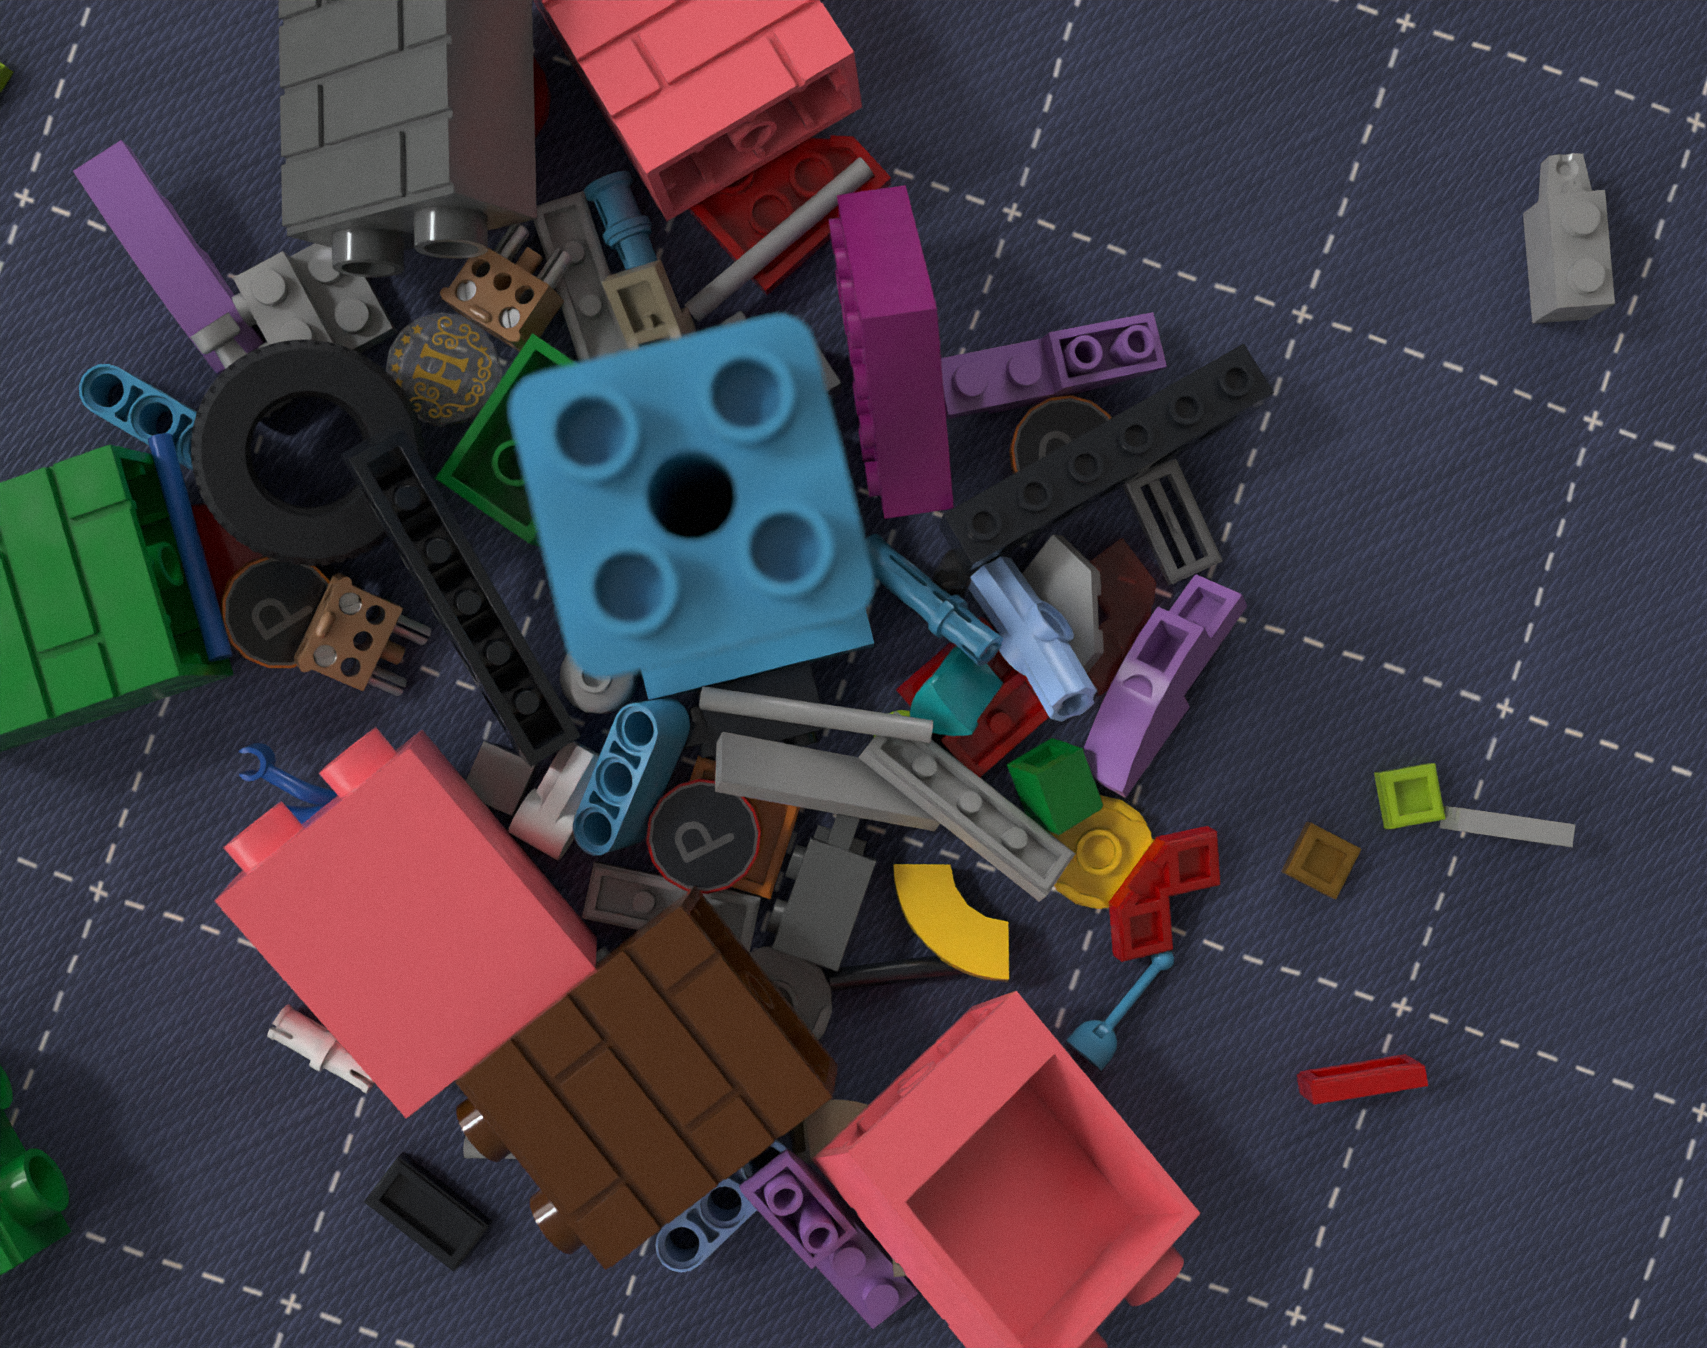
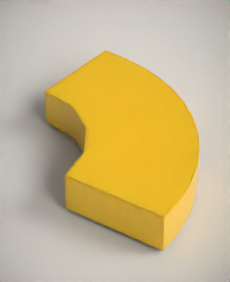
M894 864V884L901 910L909 926L922 942L940 957L943 962L963 973L981 979L1008 982V922L985 917L967 905L955 887L951 865Z

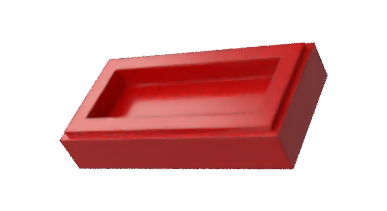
M1406 1054L1299 1071L1300 1074H1296L1299 1093L1313 1105L1428 1086L1425 1066Z

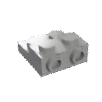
M315 243L292 256H288L282 251L233 278L240 291L239 294L232 297L238 313L249 327L258 324L267 341L260 345L259 348L289 340H319L338 344L362 353L398 333L368 277L351 276L333 270L331 247Z

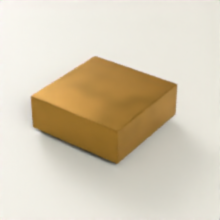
M1306 822L1281 872L1330 898L1337 899L1361 848L1313 823Z

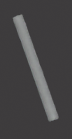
M861 157L856 159L685 303L684 306L688 307L689 312L698 323L838 206L837 195L855 192L874 176L869 166Z
M705 686L702 687L699 709L924 743H930L933 720Z

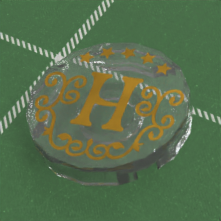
M439 312L419 317L399 332L389 349L386 372L404 390L406 397L409 398L418 416L417 419L427 425L449 428L461 425L462 422L477 417L499 384L502 367L495 345L480 326L461 315Z

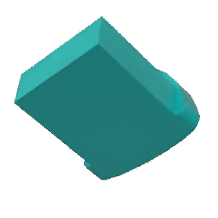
M955 646L935 673L916 693L912 701L910 717L933 720L932 733L947 736L972 735L978 727V718L1003 685V682L987 663L983 666L976 665L960 648Z

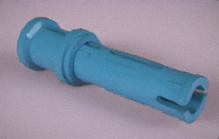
M618 171L593 181L583 191L587 201H592L596 205L606 229L602 235L606 245H609L611 249H617L625 269L628 270L657 261L658 259L649 239V235L652 233L650 229L652 224L648 216L641 215L630 189L633 183L629 171Z

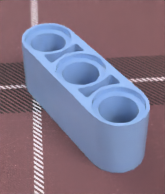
M788 1134L781 1135L770 1147H774L780 1153L786 1149L792 1152V1141ZM753 1159L729 1178L721 1181L716 1187L726 1186L737 1191L741 1197L739 1206L729 1210L719 1208L711 1199L712 1191H710L659 1230L655 1247L657 1256L665 1267L676 1272H687L698 1267L757 1211L741 1193L739 1187L761 1169L755 1164ZM678 1227L690 1228L696 1233L699 1244L691 1249L679 1248L673 1244L669 1232Z

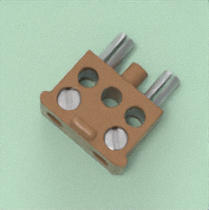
M520 223L509 227L494 251L488 248L487 253L469 258L450 287H444L440 291L441 299L459 315L518 352L521 351L532 333L540 338L563 304L564 300L557 294L554 288L573 261L569 253L557 248L537 277L533 273L543 258L532 249L526 247L516 264L511 262L529 236V231Z
M337 573L335 576L333 575L294 655V662L302 672H309L312 669L361 691H364L368 683L395 696H400L404 690L371 675L375 674L402 687H406L407 680L376 666L379 658L395 665L400 663L405 647L388 640L392 632L420 645H424L428 641L425 637L396 625L397 622L427 636H430L431 628L401 615L403 608L396 603L352 584L351 579L345 574ZM378 605L379 614L377 617L367 620V610L371 606ZM362 631L367 632L365 642L361 645H354L353 639L355 635ZM352 657L355 659L354 666L351 669L341 670V663L346 658Z

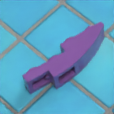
M1151 312L1049 332L1041 339L941 358L946 419L985 411L993 414L1041 403L1048 398L1075 395L1163 370L1167 365L1154 313Z
M1195 574L1169 611L1160 607L1156 608L1113 679L1085 743L1083 751L1095 782L1125 798L1189 709L1190 706L1184 695L1246 609L1247 604L1242 594Z
M784 1150L739 1186L741 1193L811 1269L816 1266L872 1329L918 1294L915 1285L907 1276L894 1277L892 1257L857 1216L858 1213L848 1205L843 1197L822 1176L790 1150Z

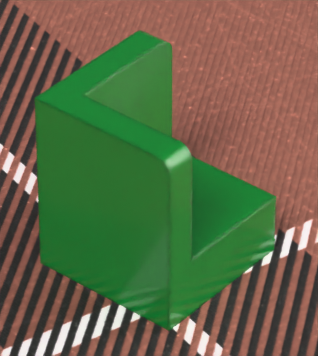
M1050 738L1007 764L1026 815L1045 830L1060 835L1103 807L1100 794L1081 747Z

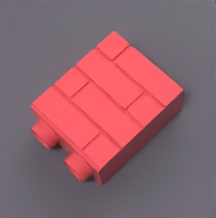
M534 0L538 10L666 221L862 108L854 51L820 0Z
M1017 991L972 1006L936 1040V1043L919 1056L812 1158V1161L848 1205L855 1209L858 1213L857 1216L896 1263L900 1264L903 1272L939 1316L946 1320L949 1324L948 1327L966 1348H1107L1106 1341L1097 1332L1096 1328L1123 1299L1130 1306L1142 1305L1159 1295L1173 1282L1184 1265V1259L1174 1248L1173 1243L1201 1214Z

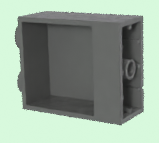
M278 0L279 19L283 20V26L279 27L280 88L285 89V95L280 96L281 157L286 158V164L281 165L282 226L287 227V236L331 247L332 268L336 272L358 277H388L398 275L404 271V250L414 248L421 254L438 258L477 257L488 252V230L537 219L532 0Z

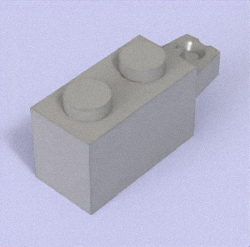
M1571 153L1549 156L1541 162L1538 202L1523 213L1532 323L1588 320L1615 304L1605 190L1592 191L1583 154Z

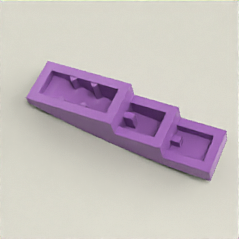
M120 140L73 171L139 270L189 338L229 312L240 327V333L234 339L247 354L265 343L255 326L249 327L244 322L232 301V297L235 295L213 261L198 246L170 201L160 194L132 149L125 142ZM200 351L216 374L220 375L225 370L215 351L209 354H203Z

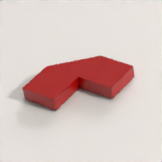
M1209 826L1158 836L1154 839L1109 901L1114 957L1124 962L1173 950L1169 896L1220 885L1216 830Z

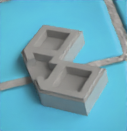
M1053 534L1022 575L1036 595L1042 601L1055 607L1068 621L1074 634L1069 644L1084 670L1088 673L1104 653L1103 630H1099L1097 596L1101 595L1100 572L1062 535Z

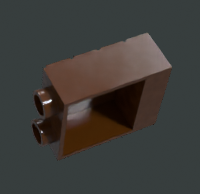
M695 885L596 962V969L463 1073L455 1083L467 1098L457 1105L456 1115L462 1131L478 1152L493 1162H500L512 1153L540 1188L531 1196L530 1208L538 1227L545 1237L558 1250L569 1255L585 1245L604 1270H607L656 1234L665 1224H669L716 1188L721 1181L729 1178L772 1145L777 1138L785 1135L832 1099L838 1064Z

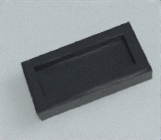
M402 1152L364 1200L365 1204L453 1272L492 1223L490 1218L405 1152Z

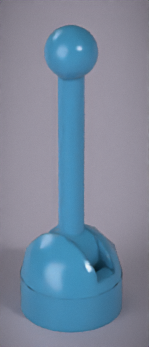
M1171 951L1151 956V965L1105 1021L1089 1020L1083 1022L1066 1040L1072 1048L1100 1071L1105 1068L1117 1050V1038L1113 1031L1114 1027L1161 970H1168L1172 967L1174 956Z

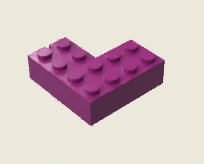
M906 185L837 195L839 218L829 219V228L837 270H835L839 303L841 304L845 335H847L851 367H853V391L857 416H859L860 428L858 431L869 497H881L884 519L953 509L937 307Z

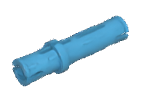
M873 534L865 539L873 576L907 606L922 616L929 623L928 629L936 637L947 638L978 666L985 665L995 656L1002 645L1000 644L1003 641L1002 636L976 618L968 610V603L959 595L951 596L941 589L908 559L894 550L880 535Z

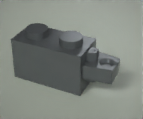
M837 814L832 829L818 824L815 835L811 836L807 848L796 844L785 877L796 880L788 902L777 898L766 929L768 932L777 934L772 949L838 972L876 863L874 857L863 854L867 841L854 837L860 818Z

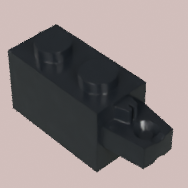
M809 661L711 687L821 704ZM701 689V690H697L698 696H699V700H700V696H701V691H702V689ZM697 706L689 709L693 722H690L689 734L683 749L699 745L702 758L710 756L716 758L717 741L722 732L774 742L783 740L785 744L803 747L818 743L816 731L827 728L701 710Z

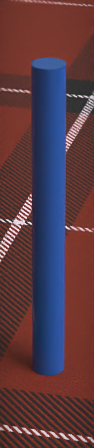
M162 433L148 438L149 447L208 659L210 662L230 658L233 656L172 435Z

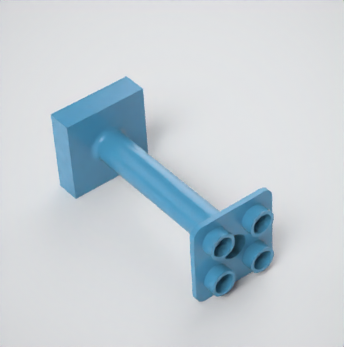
M786 314L769 315L536 373L523 379L514 389L509 402L510 418L568 653L574 665L583 673L596 678H615L641 671L648 700L672 698L701 690L703 686L712 687L807 661L811 663L874 647V640L865 608L869 604L874 591L873 572L815 342L808 327L799 319Z

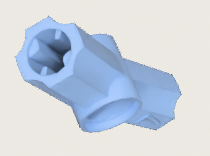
M1000 556L995 561L982 565L970 577L971 584L968 589L1000 636H1002L1003 641L1000 643L1002 645L999 649L1002 656L1016 671L1027 677L1050 719L1062 722L1067 718L1083 714L1095 703L1093 697L1097 690L1069 644L1074 634L1068 621L1055 607L1039 599L1011 558Z

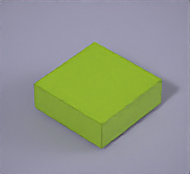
M1435 763L1374 773L1384 828L1394 829L1446 819Z

